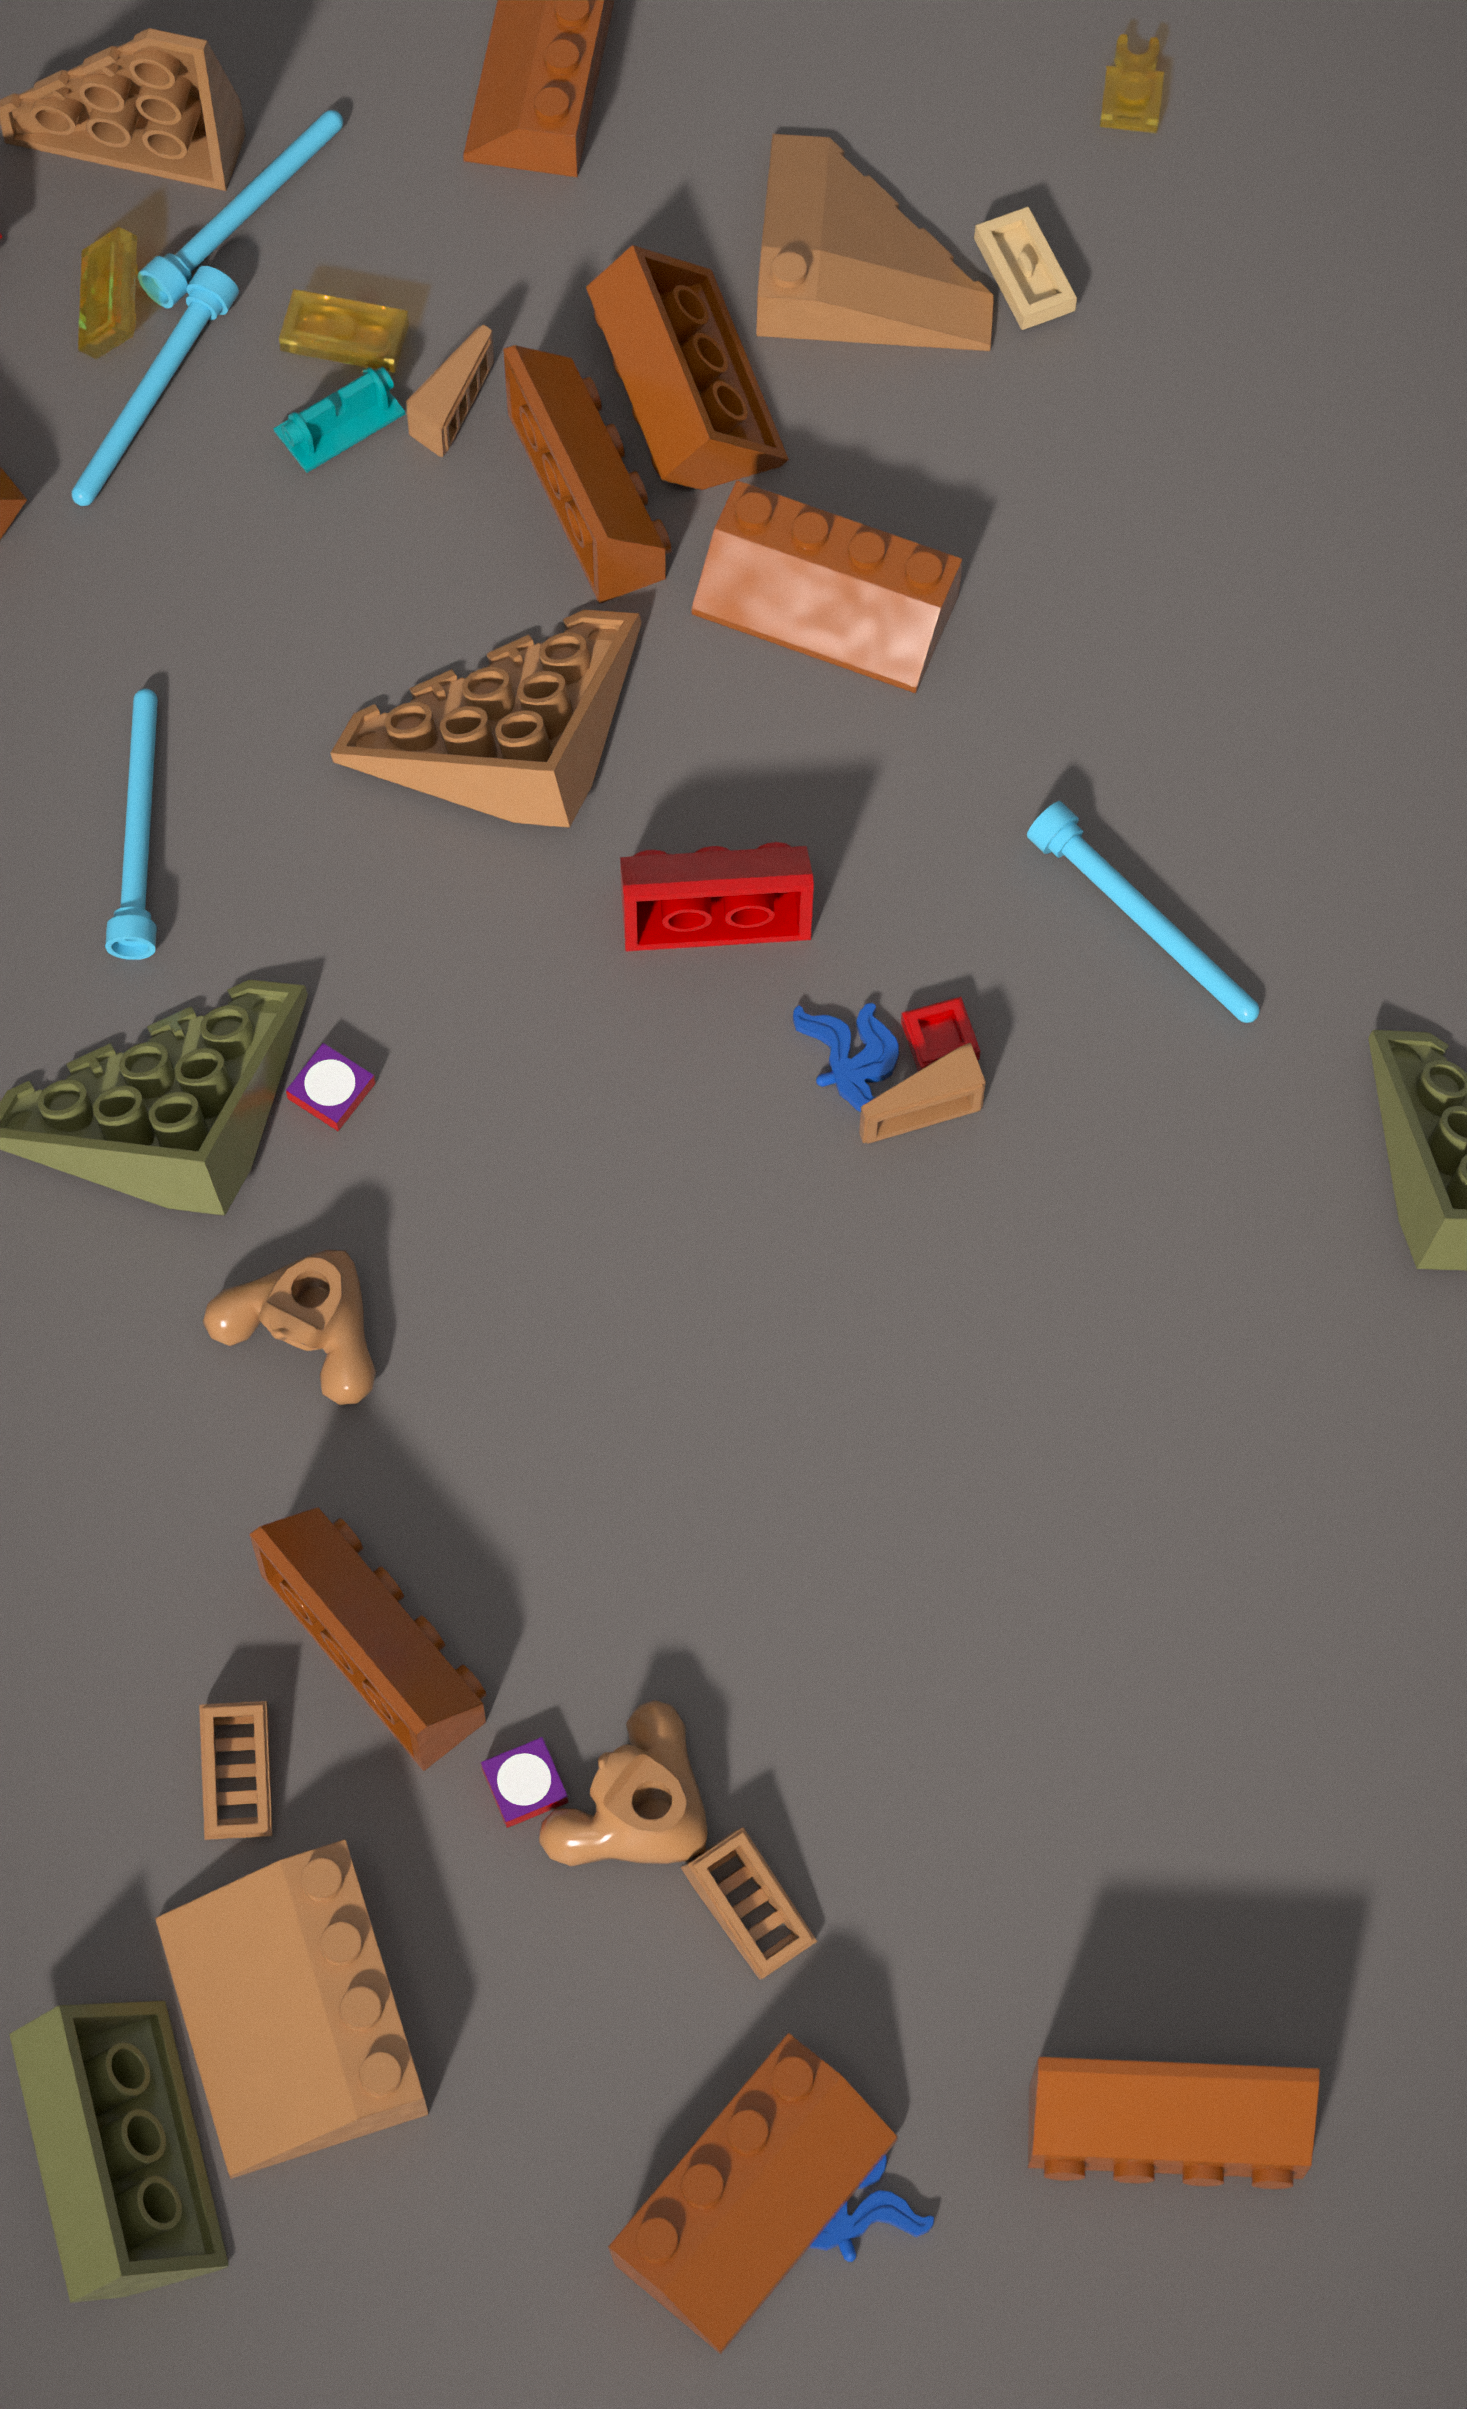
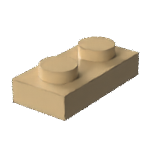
M1029 206L975 225L974 240L1021 330L1075 311L1077 297Z

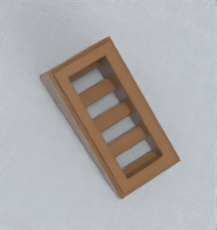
M484 324L481 327L479 326L406 401L409 435L440 457H443L449 450L494 364L492 330Z
M971 1043L948 1053L861 1106L859 1133L862 1142L867 1144L981 1111L986 1081Z
M268 1702L199 1705L205 1840L273 1836ZM254 1724V1737L216 1739L217 1725ZM255 1750L256 1763L217 1765L216 1752ZM256 1777L257 1790L217 1792V1779ZM257 1804L258 1817L218 1819V1806Z
M743 1827L729 1833L707 1848L705 1852L695 1856L680 1867L697 1894L759 1980L765 1978L817 1942ZM736 1856L742 1867L716 1883L710 1872ZM752 1878L759 1889L734 1906H731L725 1895ZM768 1901L775 1911L749 1929H746L740 1919ZM784 1923L791 1934L762 1953L755 1942Z

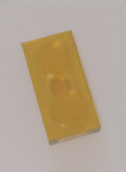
M121 227L115 228L81 252L78 351L95 359L132 338L136 326L137 236Z
M293 289L279 336L280 350L351 365L370 367L372 369L383 367L386 371L395 373L409 326L408 311Z

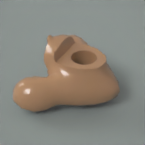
M324 1250L310 1254L254 1281L224 1289L207 1304L203 1324L211 1339L232 1346L248 1340L259 1324L262 1323L277 1340H283L305 1351L318 1349L325 1351L327 1355L319 1374L322 1394L337 1404H357L372 1391L376 1370L365 1340L361 1286L355 1264L346 1250Z
M656 1700L637 1706L626 1722L632 1745H622L613 1752H605L599 1757V1768L590 1788V1796L596 1803V1813L594 1816L577 1808H555L541 1822L539 1843L550 1859L568 1866L607 1859L635 1863L669 1864L688 1861L705 1852L708 1833L705 1810L687 1754L686 1726L674 1707Z

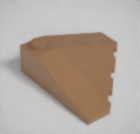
M151 28L136 34L133 40L119 47L111 46L84 59L83 64L69 71L61 70L36 82L34 88L21 94L13 93L0 99V124L6 144L223 191L227 190L246 135L241 101L208 41Z
M772 134L758 281L756 336L990 351L994 295L979 280L973 282L953 262L954 256L924 227L918 229L899 210V203L871 176L864 177L844 157L845 151L830 137Z
M582 610L563 619L566 628L564 633L554 635L542 644L537 643L534 645L533 639L526 635L487 653L490 665L487 668L471 673L466 678L457 679L455 672L451 669L411 687L410 691L413 700L395 707L389 713L384 712L380 714L375 704L354 713L330 753L334 763L513 823L570 828L594 781L641 627L639 613Z

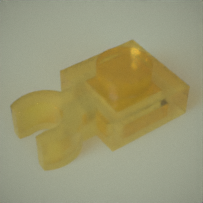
M1121 34L1116 43L1114 58L1116 67L1107 66L1100 127L1157 133L1164 72L1154 71L1158 63L1159 40L1158 38L1150 37L1148 51L1144 54L1136 55L1127 48L1128 35Z

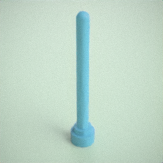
M328 110L323 113L175 255L168 253L164 257H154L138 273L139 283L146 294L164 308L173 307L187 293L188 283L192 279L191 272L341 130L343 126L341 114L335 110Z
M201 266L187 286L189 294L186 298L187 310L73 487L72 498L76 504L88 506L95 500L207 321L215 320L218 315L226 314L239 295V289L235 282L223 272L210 266Z
M146 688L137 691L133 699L121 905L114 912L113 918L107 922L105 948L107 952L115 957L127 960L148 958L156 950L157 926L151 920V914L145 910L158 698L155 692Z
M1057 801L1039 815L1027 832V838L1044 854L1052 852L1057 858L1067 857L1238 1020L1250 1023L1257 1019L1260 1012L1258 1003L1081 838L1083 830L1077 825L1079 818L1061 801Z

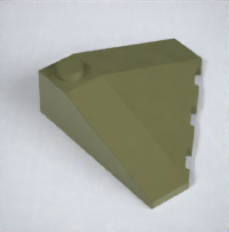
M247 980L228 989L231 999L228 1005L218 1007L208 1014L196 1017L193 1008L188 1007L147 1026L151 1038L145 1043L131 1047L124 1053L116 1054L110 1043L66 1063L71 1075L67 1076L65 1080L57 1081L43 1090L35 1091L30 1081L7 1090L0 1101V1150L168 1209L225 1216L251 1170L308 996L305 985Z
M1372 1030L1368 1040L1398 1220L1417 1269L1467 1271V1073L1458 1065L1447 1061L1444 1055L1449 1045L1429 1032Z

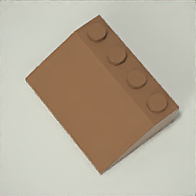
M346 1839L276 1861L155 1918L230 2179L429 2115Z

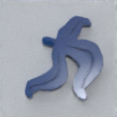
M868 1003L859 1011L856 1020V1027L865 1048L850 1059L848 1058L851 1043L849 1026L841 1019L829 1015L811 1016L804 1012L803 1007L798 1005L793 1012V1023L796 1031L822 1041L829 1046L831 1051L829 1057L831 1072L818 1075L816 1083L821 1087L836 1084L839 1095L857 1111L861 1112V1106L876 1098L872 1096L870 1087L866 1082L875 1083L883 1081L890 1077L895 1070L899 1056V1045L896 1037L874 1017L876 1005Z
M886 2155L858 2189L879 2182L885 2172ZM878 2190L871 2193L856 2208L852 2216L847 2214L846 2202L809 2248L826 2251L839 2246L843 2258L848 2262H852L856 2259L857 2253L851 2240L862 2236L871 2224L875 2222L891 2224L914 2237H918L932 2229L934 2217L930 2215L924 2218L914 2214L907 2202L901 2197L889 2191Z

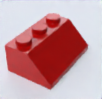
M771 842L763 844L757 849L729 850L722 846H708L697 850L695 853L667 854L661 850H645L636 853L634 856L620 857L625 952L811 940L814 881L807 846L791 847L786 843Z

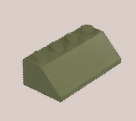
M146 2001L58 2005L10 2033L9 2036L70 2303L127 2297L219 2271L229 2266L166 2002Z

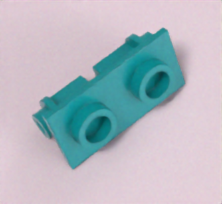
M368 367L363 370L361 377L302 412H292L288 415V420L274 428L276 435L306 473L406 414L405 410L389 391L394 388V384L390 375L383 367L375 371Z

